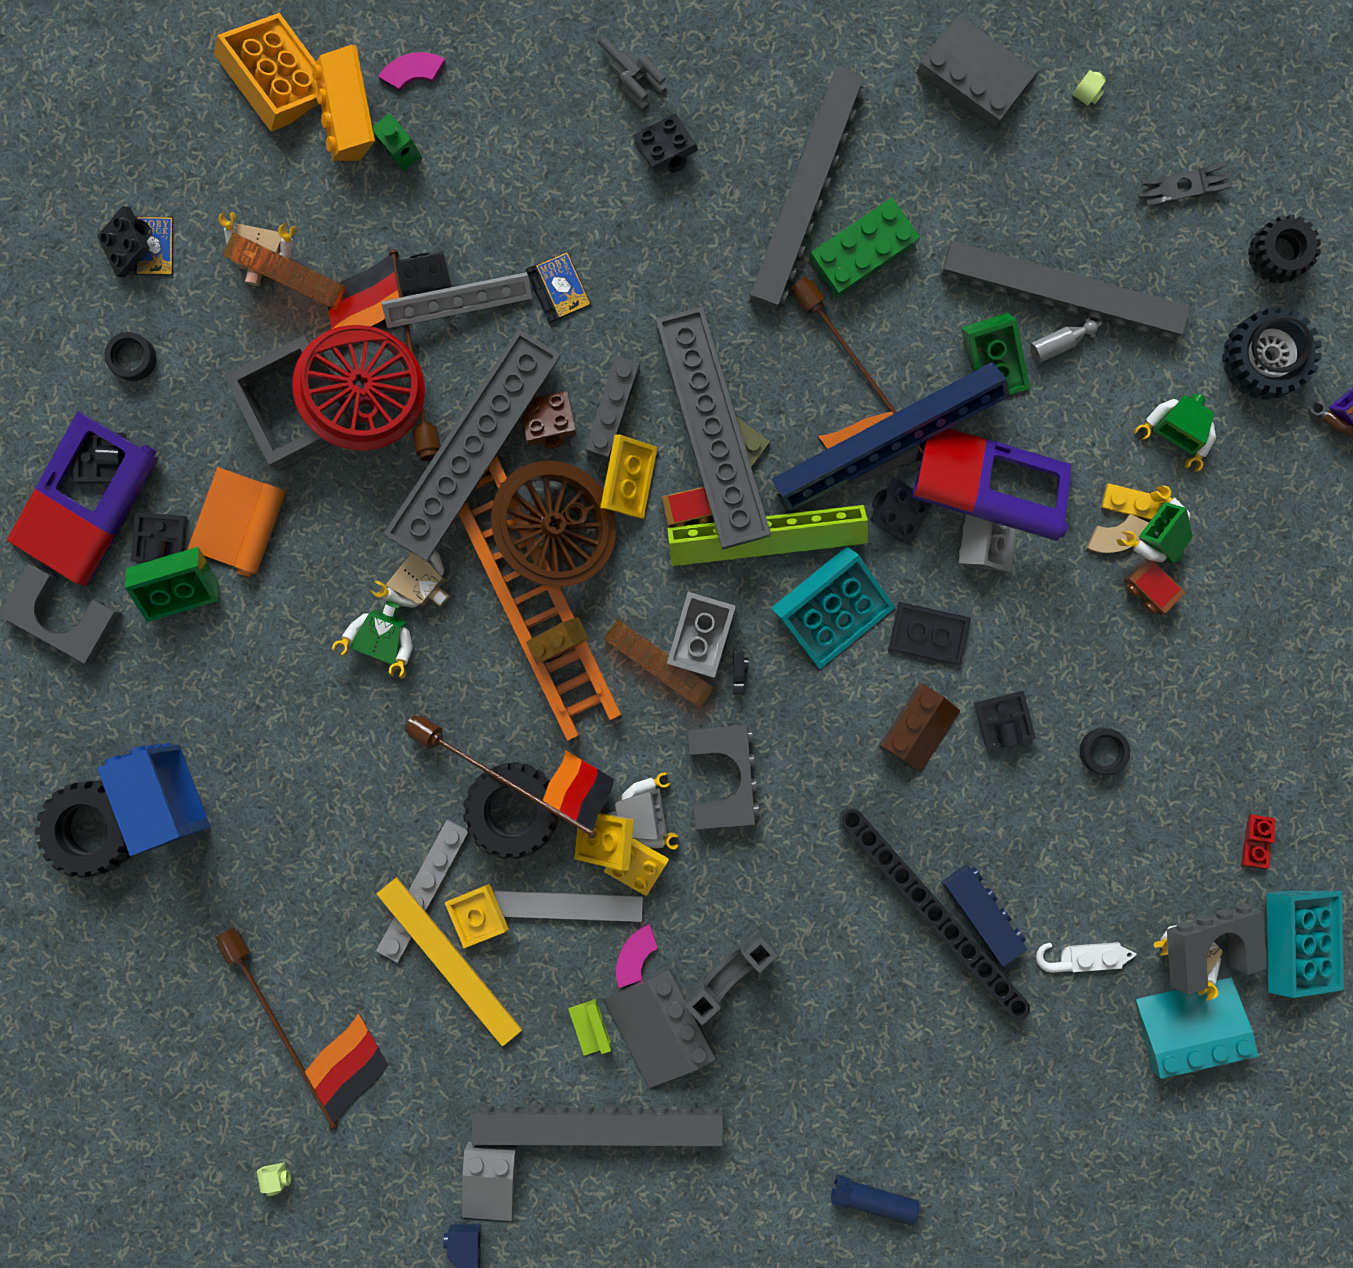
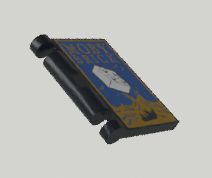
M135 216L136 219L145 221L151 227L153 233L147 240L150 249L136 264V269H132L127 275H173V217Z
M568 251L525 269L528 275L536 271L538 272V276L532 277L530 282L544 313L552 310L556 313L547 318L549 323L591 305Z

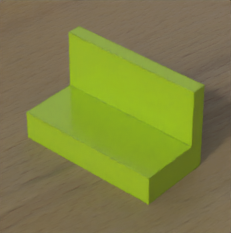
M597 999L568 1008L583 1055L585 1056L597 1051H601V1054L610 1052L612 1044Z

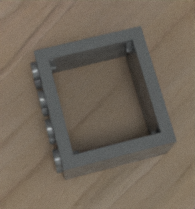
M305 335L224 375L268 464L280 471L333 445L312 431L280 448L249 387L253 382L297 361L304 349L312 342ZM323 352L321 356L327 359L325 352ZM317 360L311 371L336 375L332 369ZM316 379L319 387L335 385L333 381ZM343 390L324 393V396L328 401ZM347 396L330 406L334 416L339 412L348 398ZM347 407L337 425L350 429L354 411ZM356 419L355 430H359L357 425L360 424V421Z

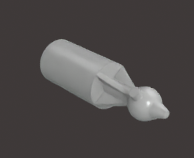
M1088 317L1085 319L1086 322L1083 327H1064L1030 343V349L1036 362H1044L1074 348L1085 334L1091 335V338L1095 337V333L1102 325V321H1093Z

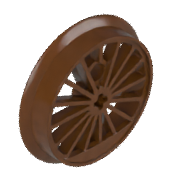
M558 461L534 462L513 472L500 486L491 511V526L494 540L504 559L523 577L545 586H572L594 576L608 561L616 540L615 513L600 508L603 488L583 470ZM543 481L545 507L532 482ZM549 481L561 484L553 512ZM567 485L574 489L577 494L562 512L558 513ZM526 486L537 509L517 493L519 488ZM582 496L589 507L585 508L584 505L575 501ZM513 497L533 516L509 508L508 505L511 498ZM569 510L575 511L578 514V521H574L569 517ZM592 511L596 523H583L587 518V512ZM507 514L530 522L532 525H508ZM549 523H550V524H555V525H556V528H555V527H551V528H550ZM567 529H596V540ZM538 530L516 541L511 532ZM541 535L523 555L518 544ZM544 538L538 562L535 566L528 562L526 558ZM569 538L593 546L594 549L590 557ZM548 544L550 545L552 571L541 569ZM564 544L584 561L582 566L575 567ZM556 545L569 571L559 572Z

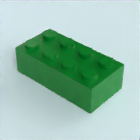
M891 197L812 251L809 261L835 299H838L914 247L919 241L920 236L893 197Z

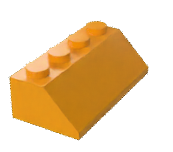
M349 45L320 55L315 65L312 66V76L316 80L318 87L317 102L322 107L321 123L323 128H326L327 133L326 148L331 153L332 161L361 160L375 142L356 45Z

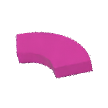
M410 53L390 62L378 77L381 81L401 91L406 84L414 80L425 79L434 82L446 61L444 58L431 53Z
M650 924L634 932L620 951L616 967L619 988L641 981L643 961L649 953L658 949Z

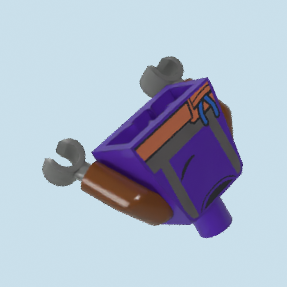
M1353 388L1329 406V412L1325 411L1326 406L1321 401L1314 403L1319 407L1320 413H1316L1313 409H1308V414L1311 417H1322V421L1334 430L1350 437L1353 436Z

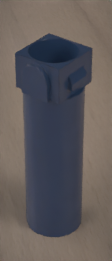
M836 1175L834 1184L837 1187L836 1189L832 1188L831 1203L833 1205L843 1208L850 1207L911 1226L915 1225L920 1206L918 1200Z

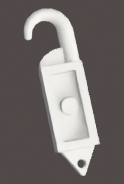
M1119 942L1065 947L1061 954V962L1048 963L1044 960L1043 954L1052 947V944L1047 943L1038 949L1036 960L1039 967L1046 972H1082L1121 969L1123 964L1137 954L1120 946Z

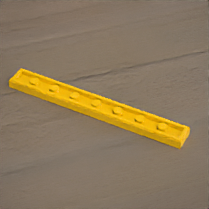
M398 877L394 878L377 892L378 897L501 1046H504L522 1031V1028Z

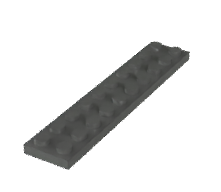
M703 306L657 318L656 325L722 550L771 537Z
M520 329L517 330L384 532L385 537L426 562L429 561L561 358V354Z

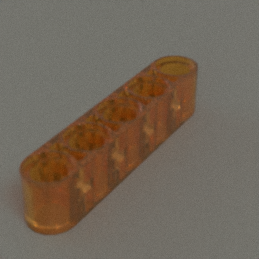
M233 232L222 256L335 310H338L347 289L346 286Z
M619 619L615 621L603 638L700 709L715 690L714 687L690 670L667 664L668 654Z

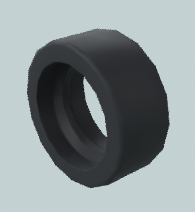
M121 332L113 336L107 343L104 352L108 368L115 375L129 381H139L148 377L154 370L157 361L153 345L141 335L133 332ZM126 343H137L144 350L143 362L133 371L124 370L117 362L118 351Z
M1097 728L1083 737L1080 744V757L1083 764L1090 771L1101 775H1113L1120 772L1127 765L1130 758V746L1127 739L1120 732L1110 728ZM1101 737L1113 739L1119 748L1117 760L1108 766L1096 764L1090 754L1093 742Z

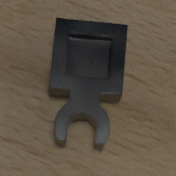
M733 652V694H744V672L749 671L748 657H744V652Z

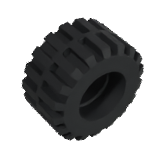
M1289 214L1287 217L1282 215L1270 221L1255 234L1256 236L1251 239L1250 244L1253 246L1248 249V254H1253L1249 262L1250 264H1256V267L1253 268L1255 273L1258 271L1262 272L1260 278L1265 280L1270 277L1269 282L1275 283L1279 280V284L1292 281L1311 269L1310 267L1317 262L1316 257L1320 255L1321 250L1317 249V247L1321 245V239H1316L1319 233L1317 229L1314 231L1311 229L1313 224L1310 221L1305 223V218L1301 216L1295 219V215ZM1276 238L1285 239L1292 245L1294 249L1293 260H1286L1277 253L1275 248Z

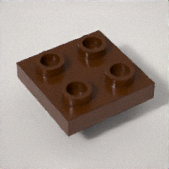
M567 391L534 398L522 416L528 446L542 443L545 448L555 449L564 443V438L577 435Z

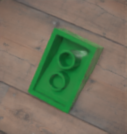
M1005 313L961 327L973 372L993 362L1006 378L1010 395L1030 389L1016 318L1009 313Z

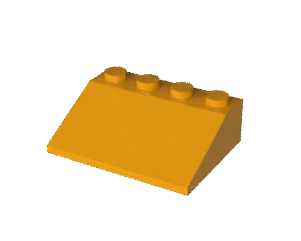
M280 13L217 35L214 51L215 57L271 132L291 124L318 104L317 82L312 76V66L315 65L316 61Z

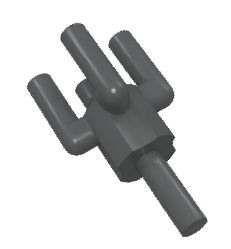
M604 35L598 39L597 43L615 61L612 69L623 82L621 90L641 111H644L649 106L645 101L648 93L640 84L645 79L661 95L667 89L663 85L666 77L645 55H640L637 59L629 50L621 53Z

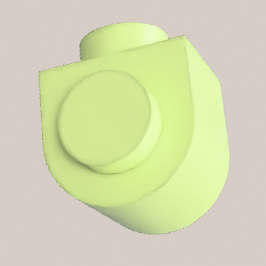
M1089 70L1072 95L1087 106L1091 102L1096 104L1104 93L1101 87L1106 82L1105 77L1098 72Z
M285 1162L264 1166L257 1170L260 1192L266 1193L267 1196L276 1195L281 1192L284 1186L291 1184V1174L289 1170H286Z

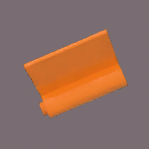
M217 467L187 550L199 547L203 556L236 567V573L251 577L252 573L257 574L287 491Z

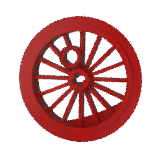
M347 325L321 334L304 349L296 363L293 374V396L302 419L319 437L345 449L374 450L396 442L414 426L424 404L425 382L417 359L410 349L398 338L375 327ZM368 342L380 345L381 347L364 371ZM364 343L359 370L352 344ZM348 345L354 370L337 347ZM385 348L395 355V357L370 372ZM331 349L347 371L325 359L321 354ZM317 360L341 376L311 371ZM398 361L402 363L406 370L377 376ZM311 377L341 384L309 389L308 379ZM408 377L410 389L381 384L379 382ZM360 381V383L364 385V388L359 389V386L356 385V382ZM343 390L319 407L315 405L311 397L313 395ZM378 390L409 395L408 403L406 406H403ZM350 394L332 421L321 413ZM373 395L401 411L400 415L391 420ZM356 398L351 428L348 429L337 425L352 399ZM362 404H369L372 406L373 411L369 414H364L359 410V407ZM378 411L387 422V425L376 429L374 428L373 420L376 418ZM356 419L368 423L370 430H355Z

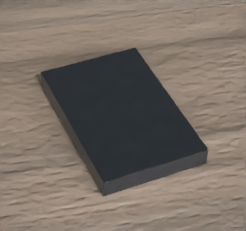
M898 602L888 650L961 666L971 618Z

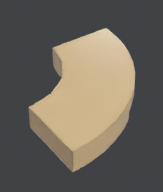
M1129 514L1124 522L1116 527L1105 528L1096 526L1086 549L1098 553H1115L1126 550L1132 546H1120L1116 541L1117 539L1127 541V536L1121 533V531L1134 532L1137 537L1136 540L1139 541L1138 536L1149 522Z

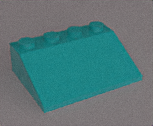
M848 546L771 607L781 623L819 669L824 667L896 608L861 557Z
M1279 891L1267 893L1268 993L1297 998L1344 990L1342 891Z
M1232 977L1216 981L1215 986L1218 990V996L1207 1001V992L1203 995H1199L1197 992L1188 995L1179 990L1135 999L1151 1069L1160 1079L1259 1057L1252 1028Z

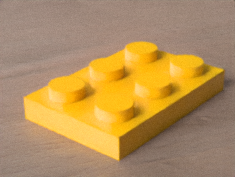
M614 435L600 508L644 519L658 447L623 435Z
M599 813L594 827L597 832L595 838L590 839L587 833L577 828L574 859L621 871L629 870L634 819Z

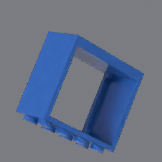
M170 742L163 745L162 743L148 746L143 745L129 750L130 754L104 760L106 765L97 768L130 856L167 845L211 827L180 745L172 746Z

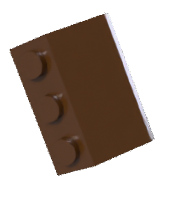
M919 683L879 746L921 772L957 717L960 709L925 684Z

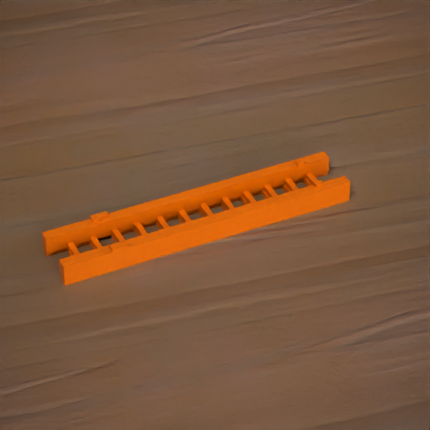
M496 456L489 467L491 474L482 478L475 490L494 481L499 489L508 478L498 456ZM512 497L508 507L525 513L522 506ZM494 500L474 510H471L467 501L459 513L461 521L567 741L580 735L571 718L580 712L602 703L610 720L621 715V711L587 641L576 646L575 650L546 664L542 662L536 665L526 644L528 640L533 638L529 628L558 614L562 622L573 619L575 616L561 587L542 585L514 599L507 583L522 575L514 571L503 576L496 561L504 557L500 551L493 554L486 541L487 538L493 536L492 528L482 532L475 518L491 510ZM512 516V519L507 520L508 525H530V522ZM525 530L519 532L521 537L523 538L533 533L534 531ZM537 537L518 544V547L520 549L527 547L529 550L536 542ZM540 543L530 553L533 559L531 564L535 566L537 565L542 548ZM545 556L541 569L552 571ZM548 591L555 607L525 621L518 605ZM581 659L586 672L556 686L550 673L575 660ZM591 680L597 694L567 708L561 694Z

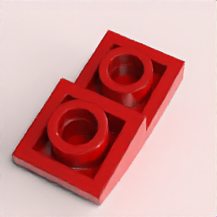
M1249 815L1241 866L1264 870L1269 869L1270 844L1275 841L1276 818Z

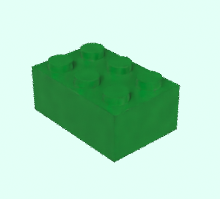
M199 547L126 568L125 589L147 622L219 601L218 580Z

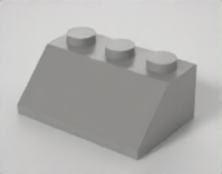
M966 515L963 525L962 545L959 550V563L971 567L1011 572L1017 529Z

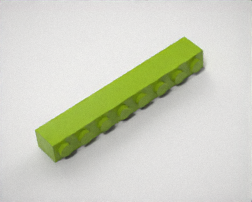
M864 505L766 516L771 537L722 550L714 522L670 527L667 529L672 566L708 563L712 561L868 543V519Z

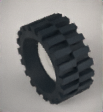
M1274 307L1267 308L1262 312L1260 310L1239 323L1228 336L1231 338L1225 341L1223 347L1228 349V351L1222 354V361H1229V365L1224 367L1225 373L1232 372L1234 377L1229 381L1232 385L1239 382L1242 385L1238 389L1241 393L1244 394L1251 391L1249 397L1256 399L1263 396L1262 400H1270L1274 397L1279 398L1293 392L1312 379L1310 375L1316 373L1319 367L1314 365V363L1320 361L1322 353H1316V349L1322 345L1321 340L1314 341L1313 336L1318 334L1315 327L1309 330L1313 341L1309 357L1300 367L1290 372L1275 373L1268 371L1258 362L1255 364L1254 361L1256 359L1253 357L1251 348L1253 335L1263 322L1281 315L1298 319L1299 312L1293 310L1286 314L1288 308L1280 307L1275 311ZM1307 317L1299 320L1306 326L1311 322ZM1289 320L1278 321L1268 326L1260 335L1257 343V352L1262 363L1270 367L1281 368L1296 362L1306 347L1305 331L1300 324ZM1266 350L1271 353L1272 361L1266 358Z

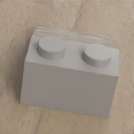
M688 592L667 664L715 678L736 606Z
M472 1142L467 1143L464 1150L462 1175V1218L512 1221L518 1145H472Z

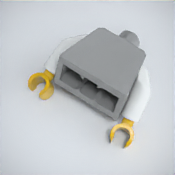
M660 773L654 780L649 778L634 783L622 794V800L615 803L616 811L607 813L609 815L634 819L632 838L651 849L663 848L664 845H667L670 849H676L679 846L678 844H669L670 838L679 836L675 833H666L660 789H655L656 786L665 788L670 785V783L662 785L659 782V778L667 775V773Z

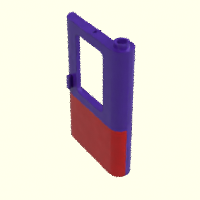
M77 411L7 540L71 581L87 587L158 462L157 451L145 444L139 447L81 411ZM89 432H94L125 452L122 463L94 511L87 509L59 491V485Z
M949 428L926 440L920 472L915 481L911 498L1058 541L1060 537L1064 538L1068 529V523H1065L1071 464ZM998 458L1057 476L1059 481L1055 508L991 490L989 484L993 459Z

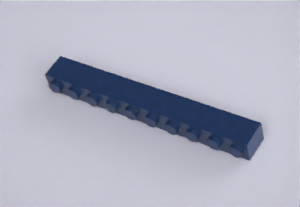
M993 362L772 478L779 496L789 513L1010 397L1006 378Z

